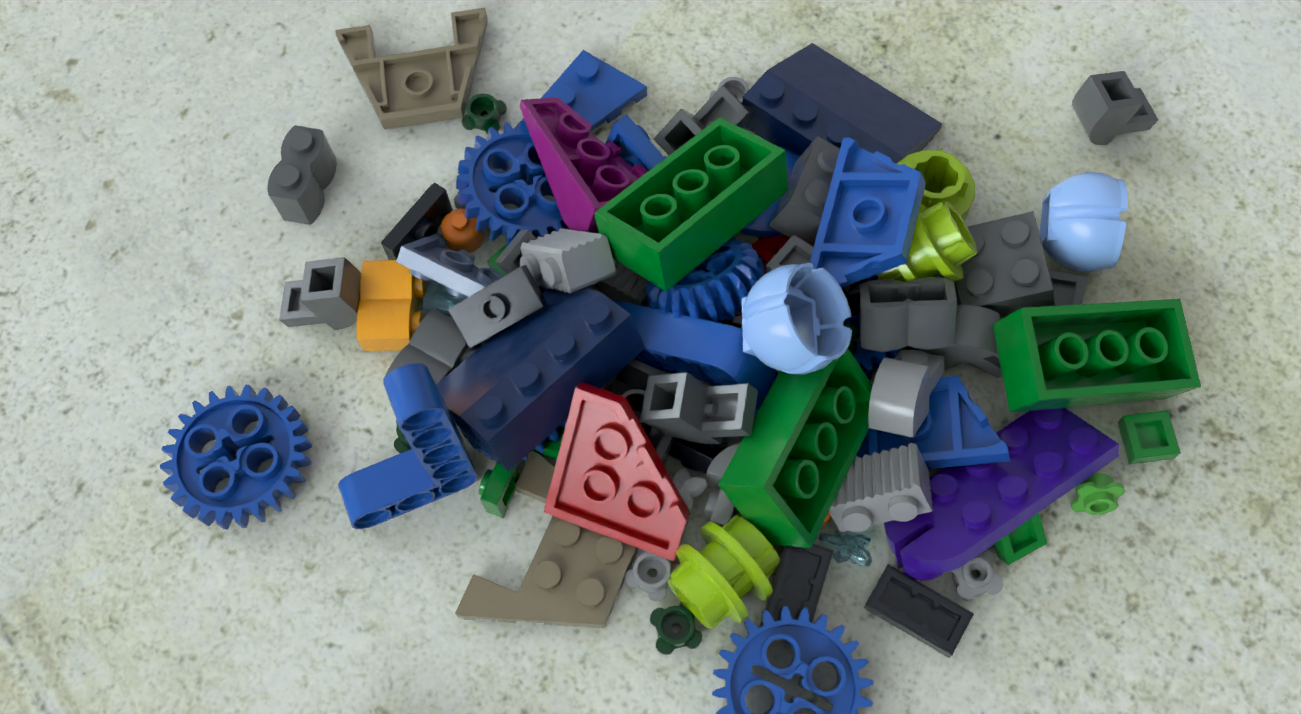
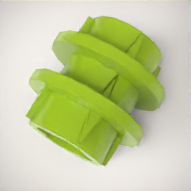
M941 148L940 150H923L909 154L897 163L899 165L905 164L922 173L926 184L921 203L927 209L939 202L944 203L947 201L956 209L965 222L975 198V181L969 169L953 155L944 152L943 148Z
M939 202L928 209L921 203L907 263L879 273L877 276L880 280L891 279L908 282L919 278L934 277L941 273L946 279L953 280L955 283L963 279L961 264L977 254V247L965 222L949 202Z
M736 515L722 527L714 522L707 521L701 527L700 532L707 545L699 552L688 544L683 543L676 549V555L681 564L669 575L670 578L667 580L671 590L684 607L701 624L709 629L714 628L727 616L734 622L741 624L748 617V611L741 599L748 593L764 601L772 595L773 589L768 578L780 564L778 554L765 536L749 521Z

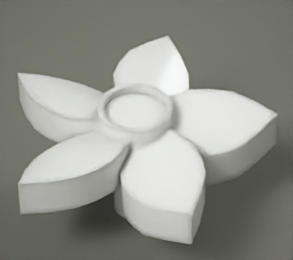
M685 467L680 469L673 478L677 490L689 511H691L693 506L692 497H697L703 493L708 485L706 480L699 477L691 478Z

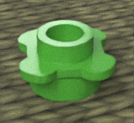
M1094 473L1075 487L1077 498L1071 501V508L1076 512L1086 511L1092 515H1102L1114 511L1118 508V497L1125 493L1124 486L1121 483L1114 482L1113 478L1107 474Z

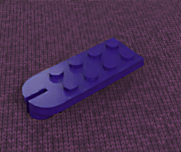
M1067 408L1026 412L996 432L1000 440H1003L1008 446L1010 461L944 467L929 477L933 503L932 512L919 514L910 521L901 522L893 520L884 522L887 543L895 555L897 568L903 567L904 574L915 580L927 581L933 580L945 572L962 567L1119 457V443Z

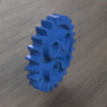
M525 121L521 122L519 131H514L511 125L506 122L503 134H499L494 128L490 127L488 130V140L477 135L474 148H465L464 160H459V175H457L456 189L460 190L458 203L467 205L465 209L466 219L478 217L476 222L477 231L490 227V240L494 241L501 234L505 235L507 247L521 229L529 230L536 238L544 237L545 234L551 235L552 231L558 232L563 227L569 230L562 219L556 201L544 198V196L554 197L542 165L532 162L540 161ZM492 169H502L505 173H496ZM513 204L516 205L518 209L510 210L505 208L503 205Z
M246 384L239 396L232 386H227L225 398L222 399L211 391L209 392L210 404L204 407L201 403L193 401L192 404L196 413L192 417L181 413L178 415L180 421L184 424L182 430H168V433L176 442L173 445L163 446L161 449L172 458V460L160 464V469L166 474L171 475L163 481V485L171 492H174L170 499L178 506H184L183 512L191 518L198 516V520L206 526H210L216 519V524L228 530L234 518L239 526L247 528L249 515L252 514L263 523L266 521L265 509L271 506L279 513L282 511V506L278 500L282 495L295 499L296 495L290 488L292 482L305 483L306 481L304 476L298 471V467L310 466L312 463L305 454L301 453L312 448V443L307 437L303 436L309 431L308 427L302 420H298L301 415L293 406L288 407V403L283 396L278 395L273 399V395L265 387L256 395L254 389ZM258 421L257 427L252 432L244 434V430L249 424ZM216 440L214 446L209 451L202 453L203 447L208 442ZM273 458L270 468L258 473L261 463ZM230 477L227 487L215 493L218 483Z
M783 606L780 611L779 621H774L771 614L765 610L762 612L763 626L758 628L754 622L747 619L744 621L748 636L743 638L732 632L729 637L737 647L734 652L720 650L719 655L729 664L727 669L713 670V675L725 680V687L713 690L712 696L726 698L727 705L720 708L716 714H754L748 709L745 701L746 693L754 685H763L772 694L771 707L763 714H794L795 711L804 707L812 710L814 714H857L858 707L873 706L871 700L860 696V689L873 685V680L859 678L857 672L869 662L867 659L853 660L850 654L857 648L859 643L857 640L845 644L840 641L845 629L843 625L837 626L830 632L825 629L828 615L821 614L815 623L809 622L808 608L803 607L798 614L797 620L791 618L788 607ZM774 640L785 641L792 649V660L783 669L775 668L767 659V647ZM822 661L832 665L837 675L835 685L828 691L818 689L812 681V671L816 664ZM758 665L782 679H792L794 674L800 677L798 680L800 688L830 701L832 709L826 711L796 696H792L789 702L784 700L785 690L754 675L751 671L752 667Z

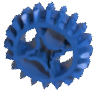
M735 239L723 244L666 292L647 280L648 284L645 289L648 295L646 297L650 308L658 309L662 315L672 312L675 319L685 315L717 323L726 319L733 320L735 314L742 312V298L747 297L754 284L764 276L765 269L761 258H758L757 252L753 250L752 245Z

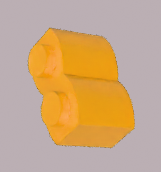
M396 260L363 261L356 335L357 341L364 351H401L409 344L415 330L424 319L423 312H418L420 298H426L427 281L410 274V268L397 263Z

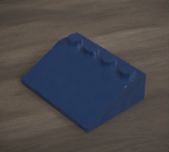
M813 43L768 69L746 92L742 99V104L754 115L744 126L760 138L786 147L800 156L817 136L839 149L843 138L850 137L856 140L860 148L872 154L878 151L890 157L892 162L897 164L907 155L922 151L942 127L941 122Z
M552 288L547 289L542 294L548 305L492 336L436 384L455 424L507 472L568 418L575 388L581 382L601 389L645 349L632 315L603 293L588 288H582L570 294L560 290L556 291V289L552 290Z

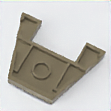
M485 7L451 12L455 43L453 46L376 57L374 34L370 25L335 30L339 44L384 130L464 117L488 24Z
M531 451L515 484L516 491L546 503L555 467L539 453ZM552 516L519 591H513L473 574L455 614L464 620L490 619L509 623L522 621L544 623V625L605 628L625 581V574L630 569L638 548Z

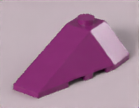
M558 97L521 100L519 107L563 221L569 230L599 234L594 213L646 174L648 170L640 164L632 167L619 156L621 148L612 141L605 144L590 132L592 125Z

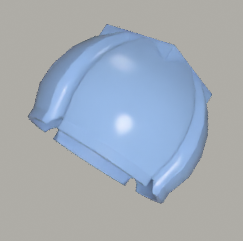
M1086 172L1073 175L1051 188L1042 199L1040 238L1043 250L1062 266L1075 271L1092 272L1115 267L1122 250L1126 229V221L1119 217L1120 213L1127 211L1128 206L1125 181L1104 173Z
M813 263L783 265L762 276L751 288L747 297L742 298L743 352L756 356L765 365L788 374H807L821 370L834 359L842 356L847 350L852 336V330L845 327L843 322L851 317V312L847 299L835 278L824 268L813 269Z

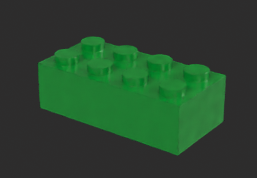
M719 117L597 210L594 215L598 232L608 238L613 259L666 292L788 192L786 151Z
M1181 299L1020 308L992 324L1010 412L1164 400L1201 387Z
M848 348L842 356L834 359L821 370L807 374L779 372L754 417L751 436L743 437L718 483L720 489L742 516L755 526L771 545L812 547L869 430L868 412L873 385Z

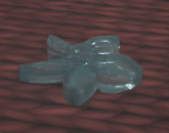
M838 527L834 531L835 535L829 533L820 534L818 538L820 541L836 548L833 558L837 563L850 560L851 563L857 566H870L872 558L866 548L871 538L862 534L850 535L848 531L840 532Z

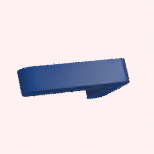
M611 299L632 315L645 345V349L634 359L673 374L687 372L698 380L711 383L712 386L750 384L758 390L754 417L756 416L779 373L776 369L765 365L756 356L743 352L742 329L685 315L675 319L672 312L662 315L658 309Z
M413 363L401 366L387 374L383 380V385L399 428L412 449L345 476L338 483L351 526L354 529L376 526L461 491L477 480V474L464 440L425 364Z

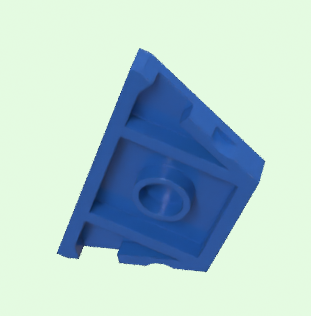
M850 137L843 138L809 262L813 263V269L824 268L842 288L906 264L926 184L922 173L905 164H895L890 157L878 151L872 154L860 148L856 140Z
M957 375L940 378L929 396V413L913 438L869 428L856 454V457L863 458L865 454L869 456L874 452L880 454L882 450L890 451L892 447L899 449L901 445L908 447L910 443L917 445L928 469L1010 461L1008 446L1003 440H1000L990 426L988 418L978 404L973 402L968 390Z

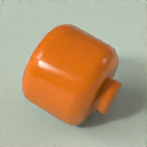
M465 208L449 212L442 220L441 232L446 240V246L450 250L457 252L459 250H466L472 253L480 248L484 242L485 232L484 229L481 231L476 230L478 217L466 219Z

